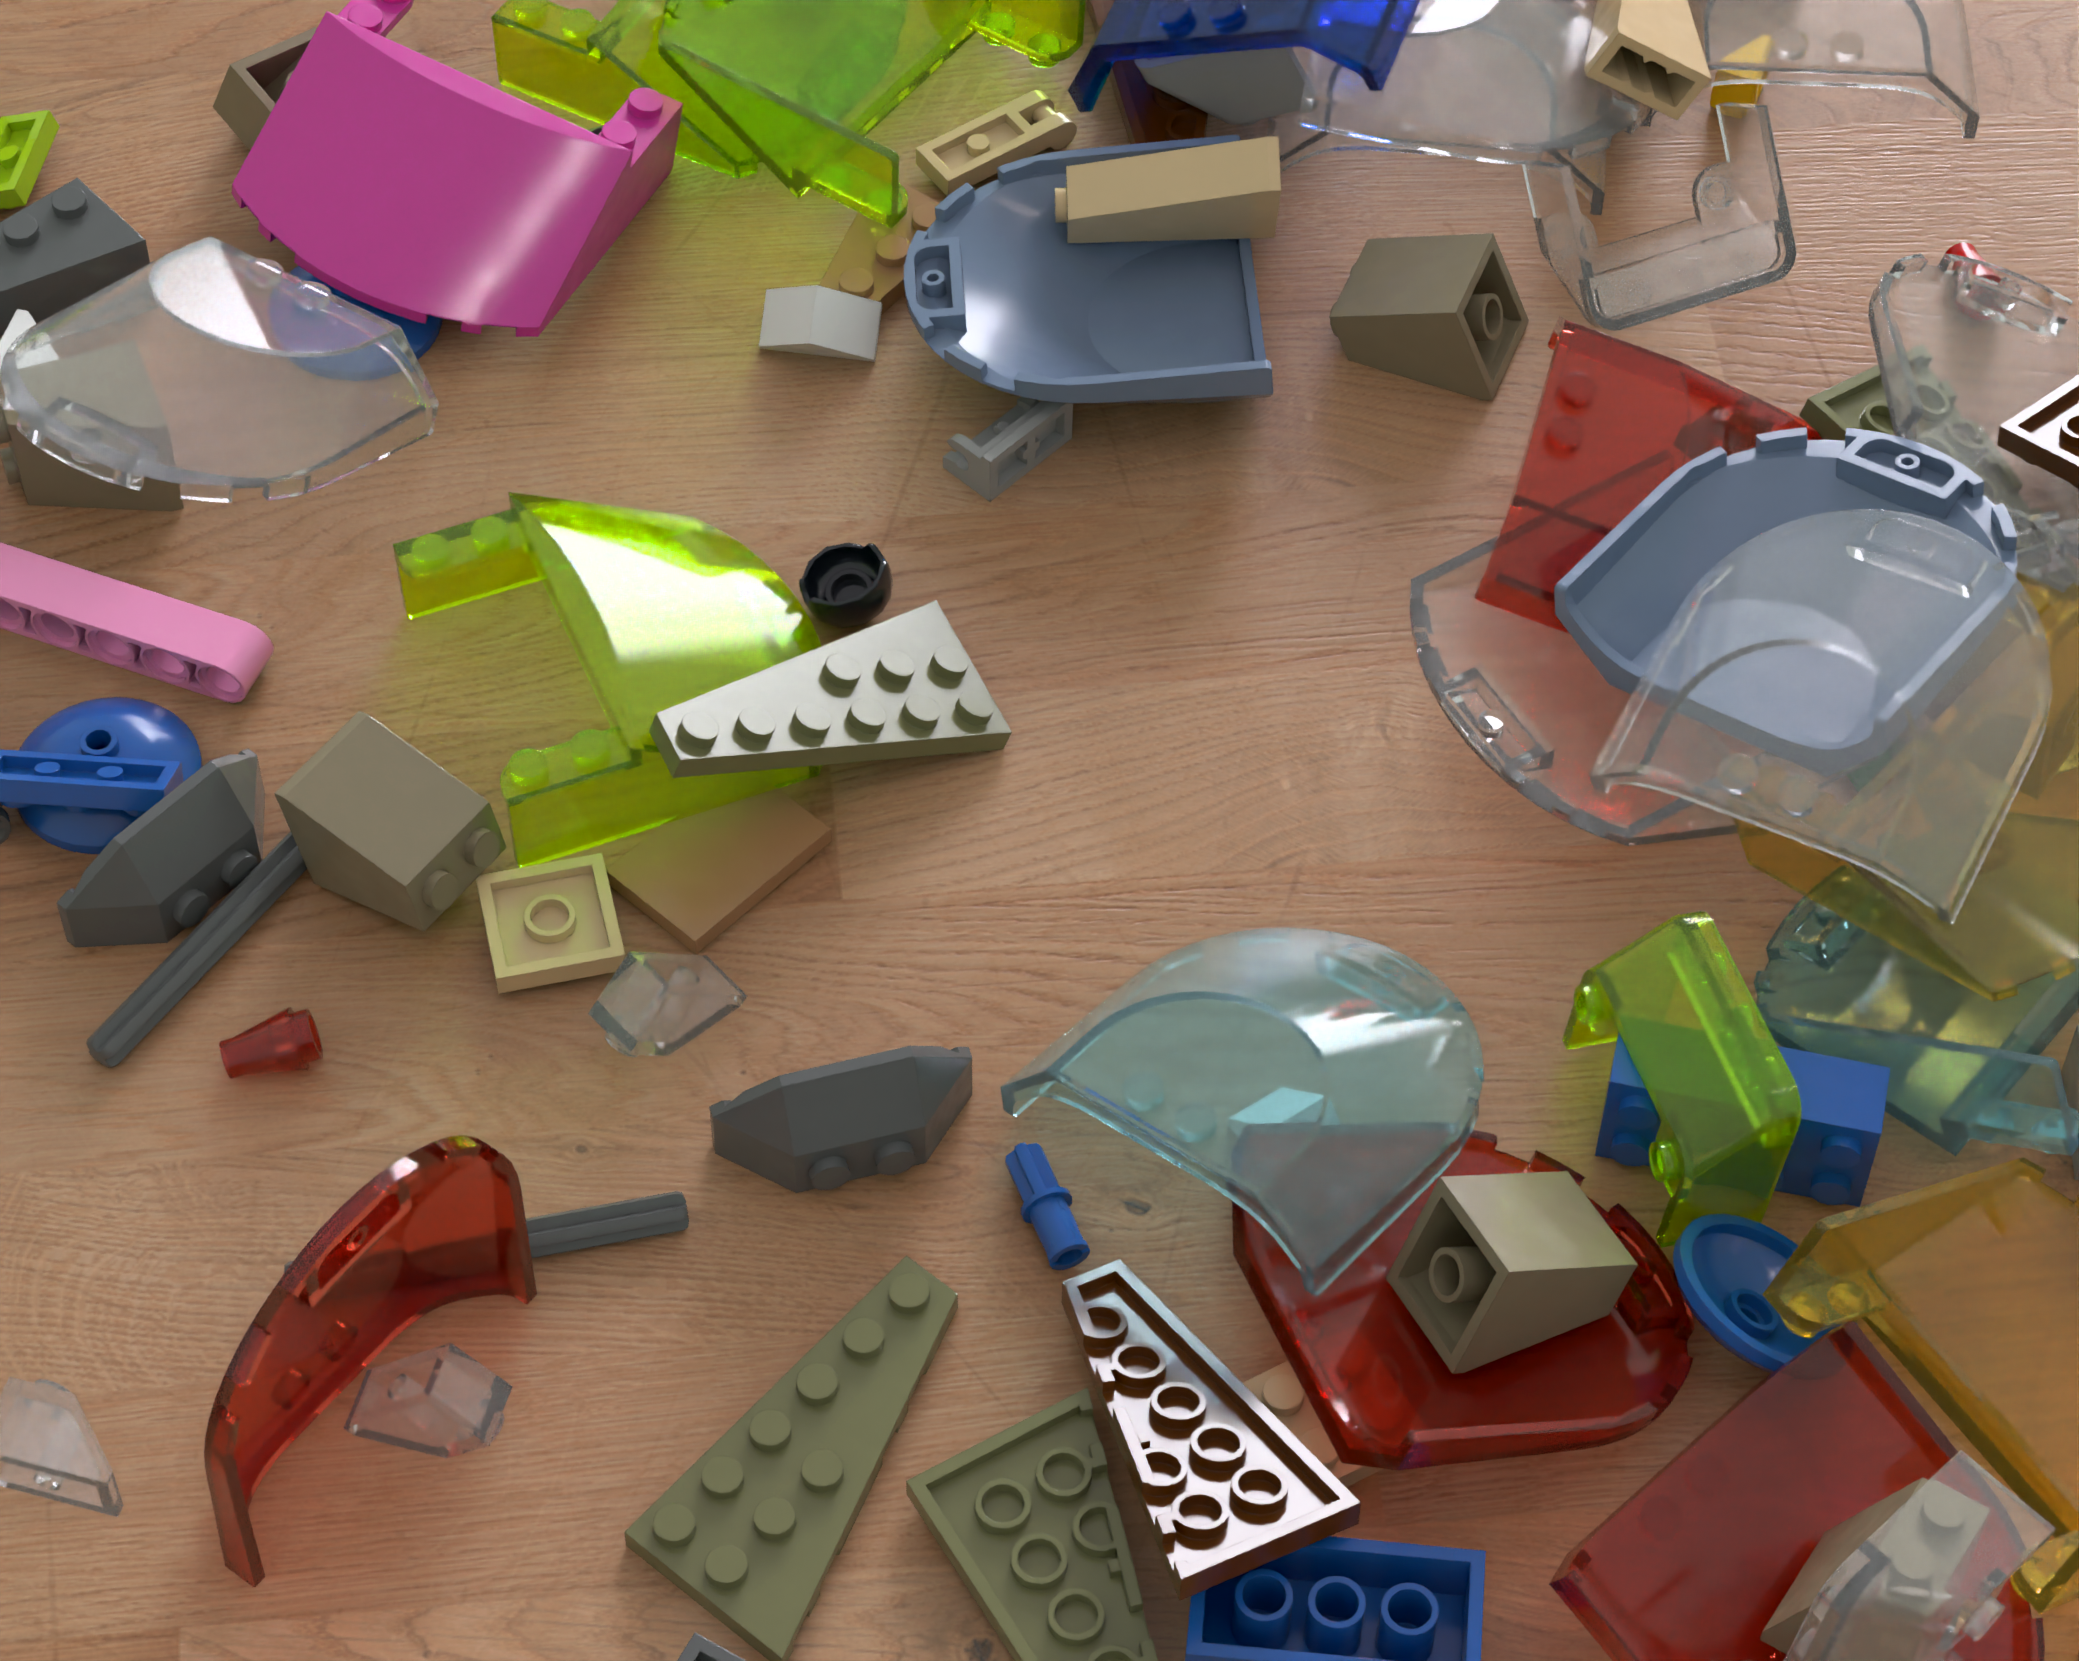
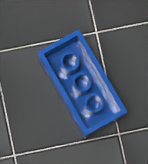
M1622 1016L1606 1091L1595 1156L1614 1159L1616 1162L1627 1166L1646 1165L1677 1171L1693 1179L1713 1178L1743 1184L1760 1192L1779 1191L1810 1197L1826 1205L1846 1204L1860 1207L1882 1133L1890 1067Z
M1329 1536L1192 1595L1185 1661H1481L1486 1551Z

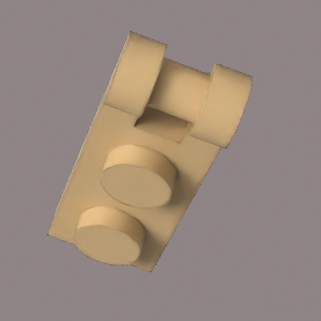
M1034 90L917 147L916 165L948 196L965 183H969L972 186L998 173L997 167L1030 157L1049 147L1055 150L1066 147L1076 136L1077 126L1065 113H1056L1054 111V102L1043 91Z

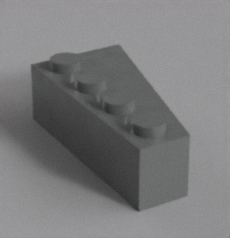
M79 178L72 180L0 222V340L17 309L29 311L39 329L42 330L53 326L51 317L83 306L86 313L108 306L107 297L131 288L135 295L155 289L146 240Z

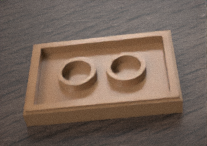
M759 772L724 773L610 865L606 872L610 887L688 949L698 954L832 842L831 828Z

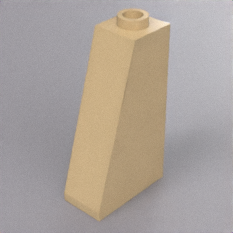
M1597 0L1584 66L1586 76L1678 121L1711 80L1688 1Z
M1267 136L1066 166V188H1055V222L1067 223V243L1275 238L1281 196L1279 136Z

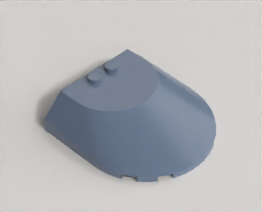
M1226 135L1045 153L997 167L998 179L975 191L969 183H965L935 207L936 220L925 232L916 231L907 251L904 264L906 302L911 319L921 337L945 362L968 377L1003 392L1042 401L1062 403H1213L1271 397L1273 395L1271 362L1266 360L1250 238L1067 243V223L1055 222V188H1066V166L1240 141V136Z
M1807 427L1757 434L1756 448L1727 456V452L1720 446L1694 458L1673 472L1557 582L1554 588L1555 615L1609 685L1828 779L1884 756L1992 633L2008 608L2015 588L2017 575V535L2005 505L1995 506L1983 494L1984 480L1962 463L1931 447L1903 437L1855 428H1846L1845 441L1807 440Z

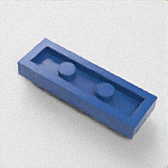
M0 749V803L9 808H24L38 804L62 806L70 812H88L94 809L125 810L129 815L140 817L183 783L181 761Z

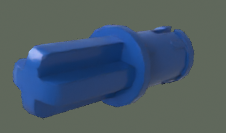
M1023 1142L1014 1146V1151L1006 1156L1005 1164L1023 1202L1020 1210L1023 1220L1026 1223L1033 1224L1052 1269L1066 1270L1080 1264L1088 1257L1090 1249L1087 1242L1083 1239L1070 1210V1205L1072 1204L1071 1193L1067 1188L1059 1186L1043 1148L1039 1144L1027 1145Z

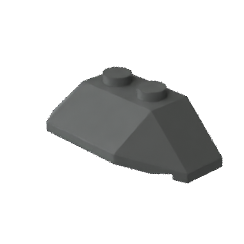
M248 748L240 751L238 755L229 754L210 760L115 836L86 868L76 889L67 890L57 901L67 941L74 947L168 943L185 928L199 923L209 908L233 890L263 860L265 790L257 754Z
M906 1046L779 1075L743 1091L733 1101L723 1100L709 1106L712 1143L715 1154L795 1193L812 1189L831 1190L842 1186L847 1181L876 1174L895 1175L910 1169L912 1166L924 1164L928 1161L972 1096V1055L969 1047H955L949 1050L941 1046Z

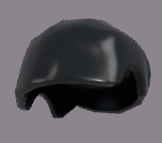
M848 542L827 546L808 561L804 574L799 580L802 597L811 613L821 622L841 629L866 624L882 613L891 598L893 586L888 561H886L878 547L873 543L862 546Z

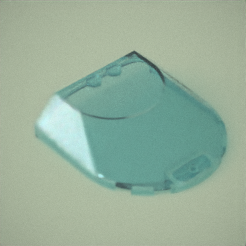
M1288 927L1262 928L1228 933L1192 943L1149 964L1004 1083L1000 1089L1003 1110L1013 1117L1019 1116L1038 1097L1043 1096L1059 1100L1093 1116L1212 1186L1246 1210L1272 1235L1298 1269L1303 1279L1304 1290L1314 1296H1319L1458 1156L1469 1139L1478 1119L1479 1098L1482 1083L1484 1082L1482 1047L1477 1030L1462 1003L1442 980L1413 959L1385 945L1339 932Z

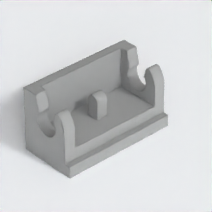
M1020 397L1017 399L1015 407L972 440L958 433L948 439V444L957 451L951 450L943 456V468L991 502L1072 438L1073 403L1042 400L1039 402L1037 399Z

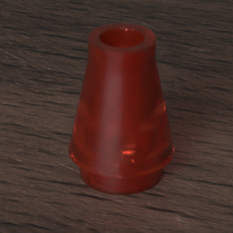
M288 1007L242 1033L219 1042L221 1057L230 1079L243 1075L309 1070L310 1062L323 1059V1049L318 1029L308 1008L294 1012L291 1007Z

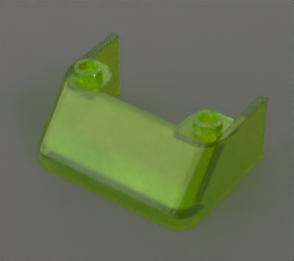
M1705 911L1677 914L1585 971L1580 985L1576 986L1574 990V1004L1562 1038L1566 1050L1617 1041L1619 1032L1657 1110L1661 1123L1656 1140L1649 1147V1164L1655 1179L1660 1183H1664L1670 1195L1656 1234L1660 1248L1675 1245L1684 1229L1693 1220L1704 1215L1730 1214L1761 1223L1801 1122V1100L1796 1082L1714 921Z

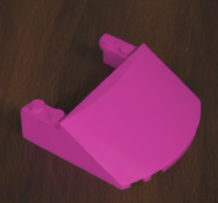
M351 0L338 15L326 11L232 183L231 194L239 207H248L259 221L258 231L269 242L277 238L295 253L294 263L324 283L354 299L383 311L426 324L429 315L462 322V332L481 334L482 325L516 327L515 337H538L672 171L683 103L660 94L651 88H637L630 93L626 102L611 120L603 125L601 132L597 135L387 39L386 35L411 9L414 0Z

